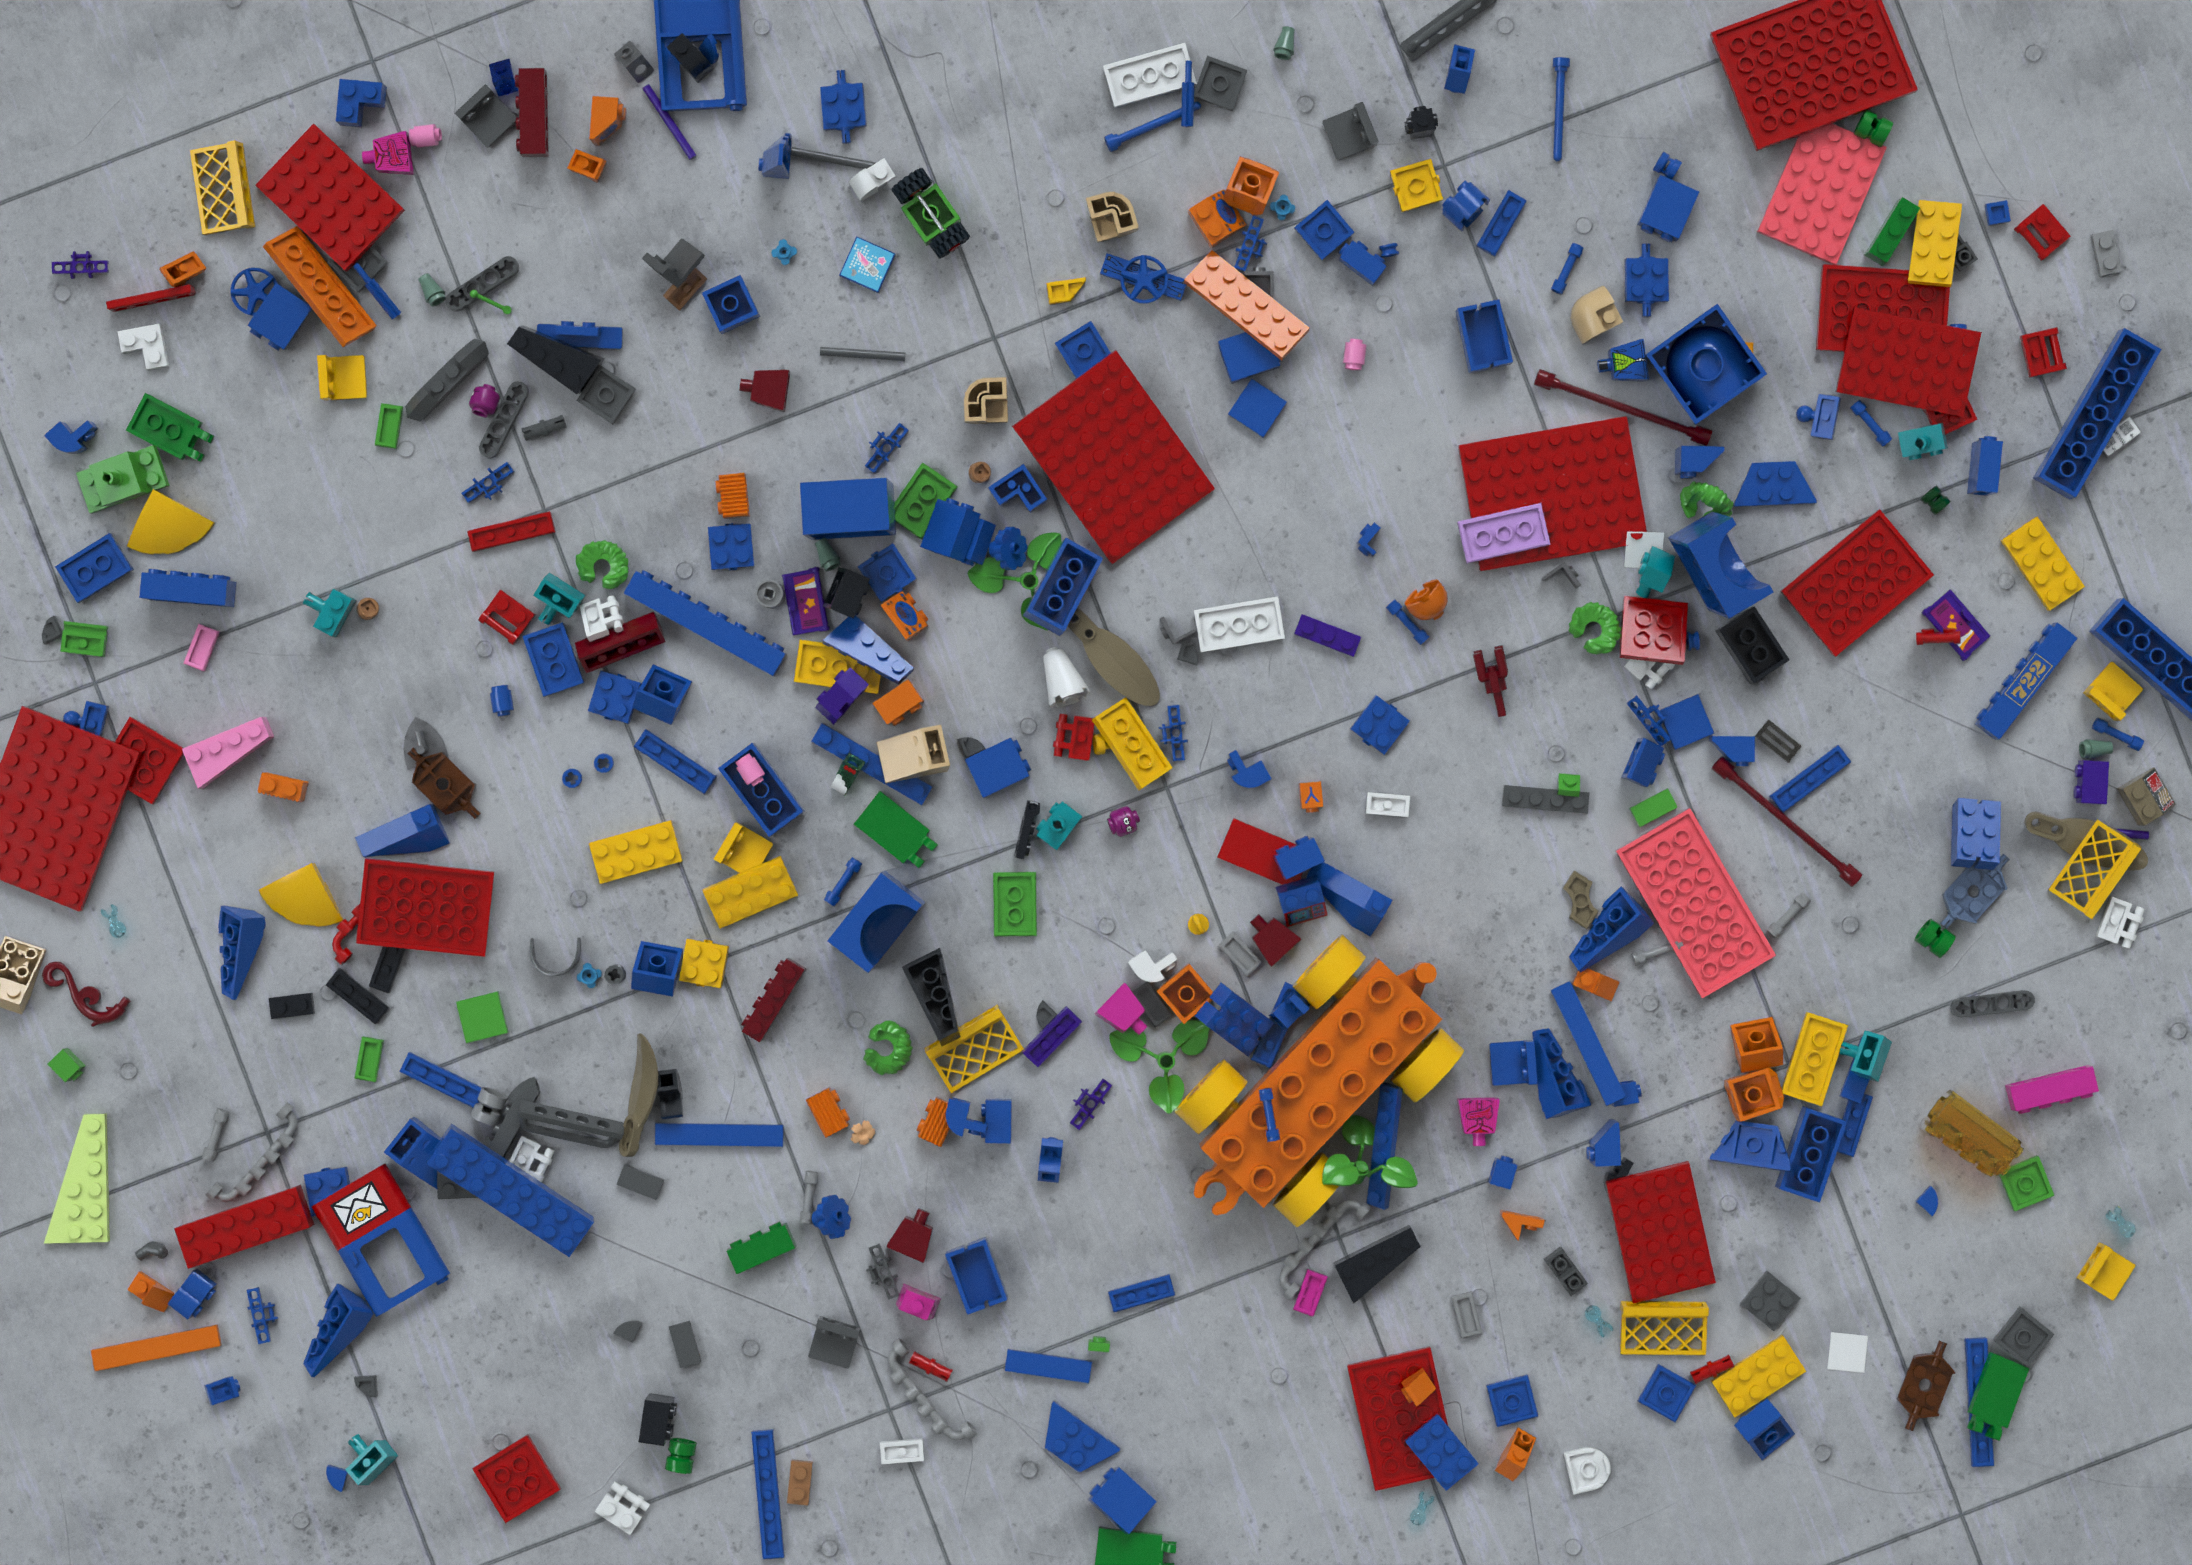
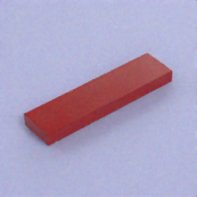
M188 284L106 301V305L110 311L117 312L194 296L196 292L195 287Z
M549 511L469 530L467 533L471 550L476 552L556 533L552 514Z

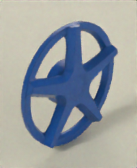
M1147 255L1137 256L1129 260L1123 267L1120 276L1121 287L1126 296L1137 303H1151L1159 299L1166 291L1168 273L1165 266L1158 259ZM1140 260V271L1138 273L1126 271L1133 262ZM1147 260L1158 264L1161 270L1149 272ZM1164 276V286L1159 293L1153 281ZM1124 277L1136 282L1131 294L1125 287ZM1145 288L1154 296V298L1147 300L1136 298Z
M247 268L236 275L231 284L230 293L233 303L243 313L254 316L256 312L253 311L257 301L265 300L267 294L264 290L272 282L275 285L277 283L276 279L271 273L261 268ZM251 272H262L268 277L260 283H256ZM244 274L248 286L235 289L236 282ZM235 296H247L249 298L247 310L239 305Z

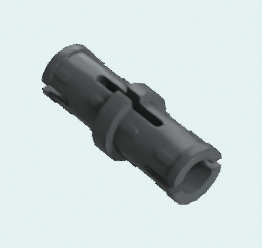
M563 415L546 421L544 419L540 420L537 424L522 428V433H524L525 440L528 441L541 435L548 436L550 432L567 428L564 423Z

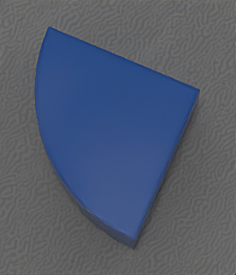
M712 34L705 38L698 49L711 64H714L719 58V53H717L715 45L717 41Z
M1929 1186L1916 1202L1931 1216L1937 1210L1938 1197L1933 1187Z
M328 1464L326 1468L327 1479L333 1488L342 1492L348 1472L343 1468Z

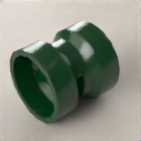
M1937 485L1920 499L1924 504H1928L1930 511L1934 515L1951 502L1947 496L1941 494V490Z

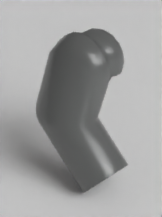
M152 1241L137 1250L135 1255L140 1261L149 1255L164 1259L168 1255V1250L162 1243Z

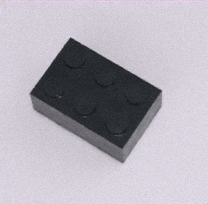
M1755 606L1750 607L1715 630L1749 684L1756 683L1790 660Z

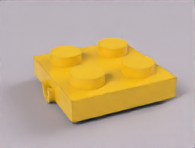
M1431 159L1390 170L1394 185L1393 190L1395 196H1397L1401 212L1443 201L1439 187L1440 178L1435 173Z
M686 939L679 981L694 983L696 986L722 988L729 946L715 944L711 940Z

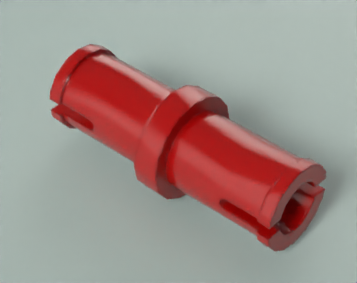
M914 1351L909 1361V1364L926 1371V1374H932L945 1380V1382L948 1381L953 1369L937 1363L936 1359L932 1358L931 1360Z
M1728 1354L1712 1363L1709 1361L1707 1365L1690 1371L1695 1384H1698L1712 1376L1714 1378L1718 1377L1717 1374L1735 1366Z

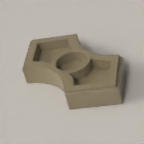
M1573 871L1563 886L1572 902L1569 918L1585 929H1588L1599 912L1592 905L1589 897L1592 881Z

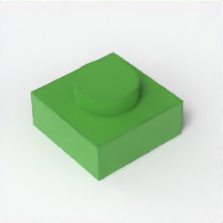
M1559 773L1558 795L1579 797L1580 775Z
M1093 1336V1339H1089L1088 1351L1109 1352L1110 1341L1106 1340V1337Z

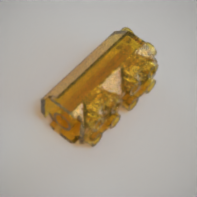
M1948 1090L1946 1093L1949 1096L1947 1098L1941 1096L1927 1116L1930 1118V1121L1925 1120L1926 1128L1924 1130L1933 1137L1943 1138L1941 1143L1951 1150L1953 1149L1957 1152L1959 1149L1961 1151L1959 1156L1973 1165L1975 1163L1978 1164L1976 1169L1989 1177L1999 1174L2004 1176L2011 1167L2009 1165L2014 1158H2018L2023 1152L2024 1148L2020 1146L2022 1142L1957 1093Z

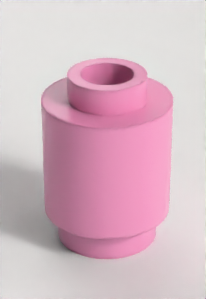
M435 124L414 126V129H409L411 146H416L417 148L437 146L439 141L442 140L441 129L437 128Z
M1350 339V342L1345 343L1343 359L1345 369L1362 370L1366 355V344H1362L1363 340Z
M750 753L735 762L738 766L736 769L747 785L752 784L754 787L764 780L762 777L765 775L763 769L755 757L752 758Z

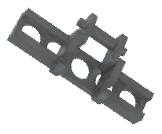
M880 1243L869 1247L875 1264L874 1267L868 1266L869 1269L866 1270V1272L870 1271L873 1281L871 1284L875 1283V1285H878V1282L881 1281L888 1300L900 1296L894 1281L898 1275L892 1276L887 1262L891 1261V1257L885 1258ZM874 1248L879 1249L880 1254L878 1256H875ZM881 1268H886L888 1274L885 1276L881 1275ZM874 1269H877L880 1278L877 1279ZM891 1280L892 1284L887 1286L886 1282ZM894 1288L895 1295L891 1296L888 1289Z

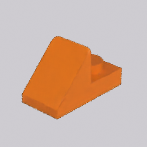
M576 149L567 169L598 183L606 166V161Z
M193 251L160 267L159 270L172 287L184 286L187 280L203 273L206 267Z
M1587 968L1582 972L1577 971L1572 985L1612 1001L1619 981Z
M1500 1210L1501 1217L1518 1241L1522 1225H1525V1229L1537 1231V1227L1543 1228L1545 1220L1541 1217Z
M142 1271L138 1272L127 1289L143 1300L141 1304L163 1313L169 1306L168 1302L175 1294Z

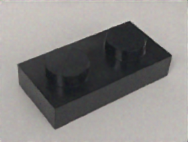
M313 993L268 998L271 1019L315 1014Z

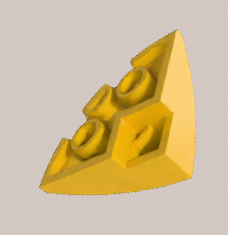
M153 489L134 526L127 547L152 555L177 553L184 550L185 547L200 541L212 528L214 522Z
M315 863L300 868L258 890L273 911L293 923L319 927L336 924L344 920L327 883L323 881Z

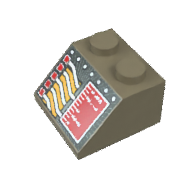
M2155 767L2117 788L2139 826H2145L2154 821L2175 805Z

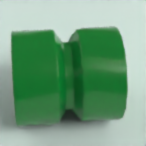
M1866 110L1854 130V135L1862 139L1869 138L1870 143L1882 147L1892 129L1893 122L1884 117L1879 119L1876 113Z
M1929 919L1918 931L1914 941L1924 948L1929 947L1931 953L1941 958L1950 949L1956 936L1947 929L1941 930L1940 924Z
M671 1438L668 1447L671 1455L666 1458L665 1469L681 1474L692 1473L694 1460L691 1457L695 1455L697 1442L683 1438Z

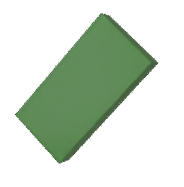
M381 403L375 446L397 449L403 406Z
M1667 788L1629 809L1638 826L1641 827L1677 808V805Z
M362 1036L354 1079L377 1082L384 1040Z

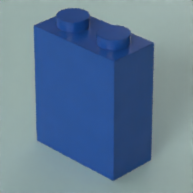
M1660 175L1654 184L1637 225L1641 226V230L1646 233L1652 234L1655 232L1661 235L1660 238L1667 242L1677 241L1684 229L1699 191Z
M275 283L247 326L251 328L249 332L261 339L264 336L270 340L268 344L278 351L280 348L286 350L312 311V308L309 304Z
M1246 332L1218 341V347L1231 384L1280 368L1279 362L1282 361Z
M1984 436V438H1979V441L1972 443L1967 494L1990 496L1998 493L2003 441H1997V437Z
M947 498L946 501L937 499L920 547L964 562L981 514L973 511L974 507L962 503L961 506H958L959 502Z
M1008 738L965 759L983 798L1029 777L1028 772L1031 771V768L1026 759H1021L1019 752L1022 749L1017 740L1013 741L1012 738Z
M1111 1467L1104 1474L1103 1478L1105 1480L1101 1485L1096 1484L1089 1492L1091 1496L1088 1500L1125 1534H1130L1157 1501L1120 1467H1115L1114 1469Z

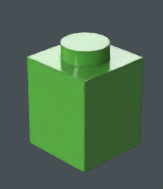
M69 1048L62 1049L47 1064L64 1082L76 1081L83 1074L81 1070L85 1067L82 1061Z

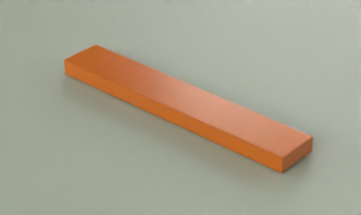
M217 1324L92 1349L91 1355L94 1370L99 1371L219 1347L222 1343Z

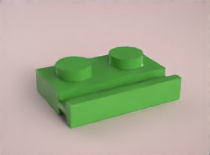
M64 621L60 652L105 657L108 626Z

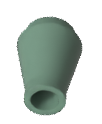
M1289 26L1282 27V32L1273 48L1276 58L1290 60L1291 56L1294 55V28Z
M429 273L419 277L418 280L421 284L426 303L434 307L445 301V291L434 281Z
M826 538L815 542L821 568H824L827 572L841 565L840 557Z
M2085 739L2079 744V754L2083 759L2091 760L2113 753L2111 741Z

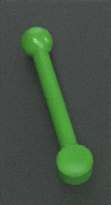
M476 290L470 292L472 298L477 297L503 310L505 314L511 313L510 306H503L478 294Z

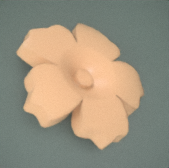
M864 1120L862 1125L858 1123L851 1128L854 1132L851 1134V1141L853 1143L859 1142L861 1145H866L869 1143V1139H872L875 1135V1129L872 1128L868 1120Z

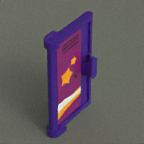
M819 567L782 575L793 636L830 630L826 609L823 607L824 598Z
M1951 589L1921 612L1939 632H1943V628H1956V631H1961V644H1949L1962 661L1967 660L1972 655L1971 653L1990 637L1989 633Z

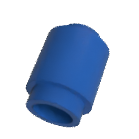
M508 685L491 687L492 712L497 713L498 717L510 715V711L514 710L511 690L508 689Z

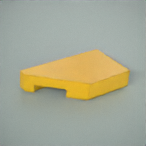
M1086 278L1046 283L1049 305L1071 302L1086 282Z

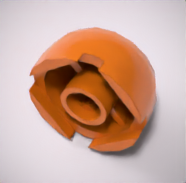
M1437 579L1424 583V589L1418 593L1416 589L1407 597L1404 604L1414 617L1420 620H1430L1432 618L1436 620L1444 614L1443 610L1447 606L1448 596L1444 586Z

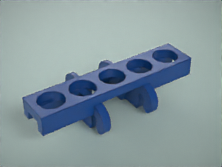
M1253 215L1248 231H1242V235L1246 236L1241 249L1236 248L1235 250L1240 252L1234 267L1235 269L1245 272L1251 255H1255L1257 259L1258 257H1263L1260 253L1263 245H1267V243L1264 242L1265 239L1259 240L1257 238L1264 219ZM1254 220L1260 221L1257 228L1253 226ZM1255 230L1256 235L1251 234L1250 231ZM1247 240H1252L1253 246L1248 248L1246 247L1245 242ZM1257 242L1259 243V246L1257 248V251L1254 252L1253 249L1255 243ZM1240 260L1246 262L1243 268L1238 266Z
M899 423L887 437L884 436L885 433L883 431L882 433L878 431L879 435L873 443L869 441V444H871L870 448H876L877 450L865 464V467L875 473L885 460L889 462L890 460L887 457L896 446L898 448L901 447L898 443L909 430ZM899 428H903L904 432L900 436L897 435L896 431ZM896 436L897 440L895 441L891 437ZM884 438L885 442L878 448L876 445ZM885 444H889L891 446V450L889 452L883 451V446ZM879 455L882 457V459L877 460L876 456ZM872 461L877 462L874 469L869 466Z
M504 463L494 471L489 467L487 470L491 474L479 482L476 478H473L472 480L475 484L461 493L466 501L470 503L484 492L486 494L484 497L492 500L491 496L498 491L502 493L501 488L503 487L502 485L499 486L498 483L514 473L509 463ZM504 467L509 468L510 471L505 474L502 473ZM500 473L501 477L497 478L495 474ZM491 479V486H485L484 481ZM493 486H496V488H494L490 492H487V490H489ZM473 491L474 495L468 498L467 493Z
M1637 695L1627 702V705L1659 746H1663L1671 740L1661 727V724L1666 721L1665 718L1668 716H1663L1659 711V704L1647 708ZM1653 711L1660 718L1657 722L1650 716V713ZM1645 719H1649L1651 725L1646 724Z
M1179 705L1167 706L1169 726L1165 727V724H1162V727H1158L1162 729L1163 740H1160V742L1167 744V741H1171L1173 761L1185 760L1183 743L1188 742V739L1183 740L1181 725L1186 724V722H1181ZM1171 708L1177 709L1176 716L1171 715ZM1176 718L1178 722L1172 723V719ZM1170 728L1171 739H1167L1166 729ZM1174 729H1178L1180 731V735L1178 737H1174L1172 735V731ZM1180 743V747L1176 748L1174 744ZM1176 750L1181 751V758H1176Z
M259 1287L247 1289L250 1304L247 1308L252 1313L254 1324H251V1326L255 1327L258 1344L270 1342L268 1323L271 1320L273 1323L275 1319H278L277 1316H274L273 1306L275 1304L268 1302V1305L265 1306V1303L262 1302ZM251 1291L257 1292L256 1299L252 1298ZM268 1308L270 1318L265 1319L263 1309ZM261 1312L262 1319L257 1320L255 1318V1313ZM264 1325L265 1328L260 1330L259 1326ZM260 1333H265L267 1339L262 1341Z

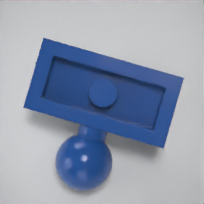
M1819 394L1815 411L1807 405L1800 406L1797 409L1796 416L1799 421L1808 422L1814 419L1811 437L1833 440L1841 398Z
M86 701L82 717L76 711H68L64 714L63 721L73 726L80 725L81 729L102 736L109 706Z

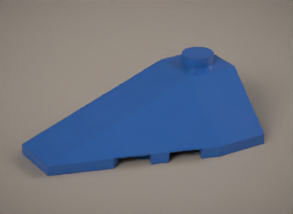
M785 133L763 152V158H759L758 170L762 171L763 177L789 179L792 146L791 133Z
M434 804L426 805L355 837L363 857L431 852L450 844Z
M1325 862L1312 867L1306 877L1316 875L1325 898L1352 927L1371 937L1393 900Z
M1622 886L1602 905L1604 909L1598 918H1594L1591 923L1593 926L1587 935L1581 937L1570 954L1569 958L1578 971L1586 970L1636 940L1654 924L1646 911Z
M223 905L220 909L218 925L219 933H223V946H219L220 953L223 954L224 965L221 966L222 994L232 1000H237L262 941L266 922L265 917L256 911Z
M1550 1029L1533 1031L1538 1094L1546 1119L1560 1117L1591 1106L1584 1084L1581 1079L1577 1081L1572 1073L1573 1066L1570 1062L1566 1063L1561 1055L1562 1048Z
M336 1284L324 1307L327 1311L324 1319H320L317 1326L320 1328L317 1338L312 1339L303 1363L311 1377L318 1375L365 1329L373 1316V1312L367 1302L341 1284Z

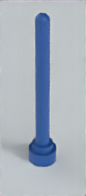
M1565 57L1553 58V68L1557 72L1553 159L1555 161L1562 159L1565 72H1567V68H1570V58Z
M1198 101L1194 102V111H1197L1201 108V103ZM1182 108L1120 135H1113L1111 133L1104 136L1109 151L1118 150V147L1122 146L1121 143L1180 118Z

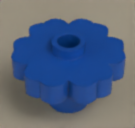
M1006 527L1004 530H999L995 540L989 544L990 556L995 558L996 561H1000L1001 568L1007 571L1022 567L1026 561V554L1024 552L1027 551L1025 536H1021L1020 529Z
M837 1195L823 1197L822 1203L817 1205V1210L812 1214V1223L821 1230L823 1235H828L830 1239L844 1237L845 1230L850 1228L851 1217L848 1214L849 1206L843 1198L839 1199Z

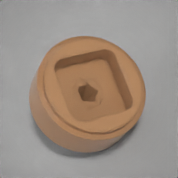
M985 462L973 463L969 468V477L975 483H984L991 476V469Z
M363 598L358 603L356 611L362 619L371 620L378 614L379 605L372 598Z

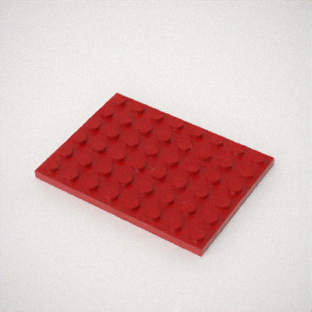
M1797 0L1710 33L1756 151L1918 91L1882 0Z
M1116 350L1012 425L1015 432L1111 564L1118 561L1215 489Z
M1627 416L1458 445L1470 518L1541 503L1551 544L1478 561L1480 571L1628 546L1626 545L1627 532H1647ZM1631 533V537L1636 540L1643 536V533Z
M21 706L0 763V880L81 912L142 752L67 724L64 721L26 706Z

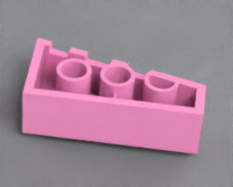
M259 717L183 748L182 751L197 788L204 789L212 781L222 776L227 770L237 765L249 754L271 740L274 734L267 717Z

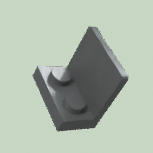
M486 84L455 112L457 117L487 148L516 122V116Z
M1363 102L1355 104L1353 109L1325 119L1322 122L1337 160L1377 146L1379 142Z
M682 238L664 260L657 254L653 257L649 253H646L642 260L659 275L679 288L694 268L700 264L705 255Z
M819 1316L808 1357L848 1369L861 1327Z

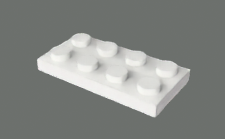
M1178 44L1104 65L1103 69L1114 108L1181 90L1182 82H1185V63L1187 60L1190 61L1186 44ZM1192 69V82H1194L1195 86L1197 83Z
M1278 596L1194 610L1200 652L1285 639Z

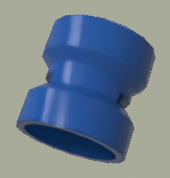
M1663 151L1653 171L1663 173L1665 177L1673 179L1682 162L1678 159L1670 158L1669 154Z

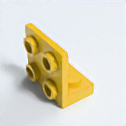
M317 355L320 399L329 401L367 398L365 357L363 355L341 357Z
M2110 662L2085 689L2083 694L2111 719L2121 721L2126 716L2124 711L2143 691V688L2114 662Z
M735 822L715 855L714 860L741 873L762 864L773 843L742 824Z
M2099 1242L2076 1278L2113 1301L2135 1268V1264Z

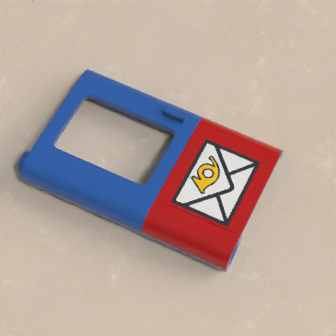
M386 1163L312 1206L314 1213L376 1317L435 1282L438 1286L449 1279L447 1277L450 1274L448 1268ZM396 1228L421 1268L424 1279L395 1297L389 1298L362 1254L361 1247L390 1229Z

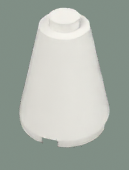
M1058 647L1046 650L1043 660L1050 708H1053L1054 705L1057 708H1062L1079 702L1078 697L1084 695V698L1090 695L1088 686L1064 650L1058 649Z

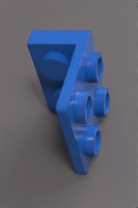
M1533 1040L1489 1044L1492 1084L1494 1086L1524 1083L1529 1085L1538 1084L1535 1043Z

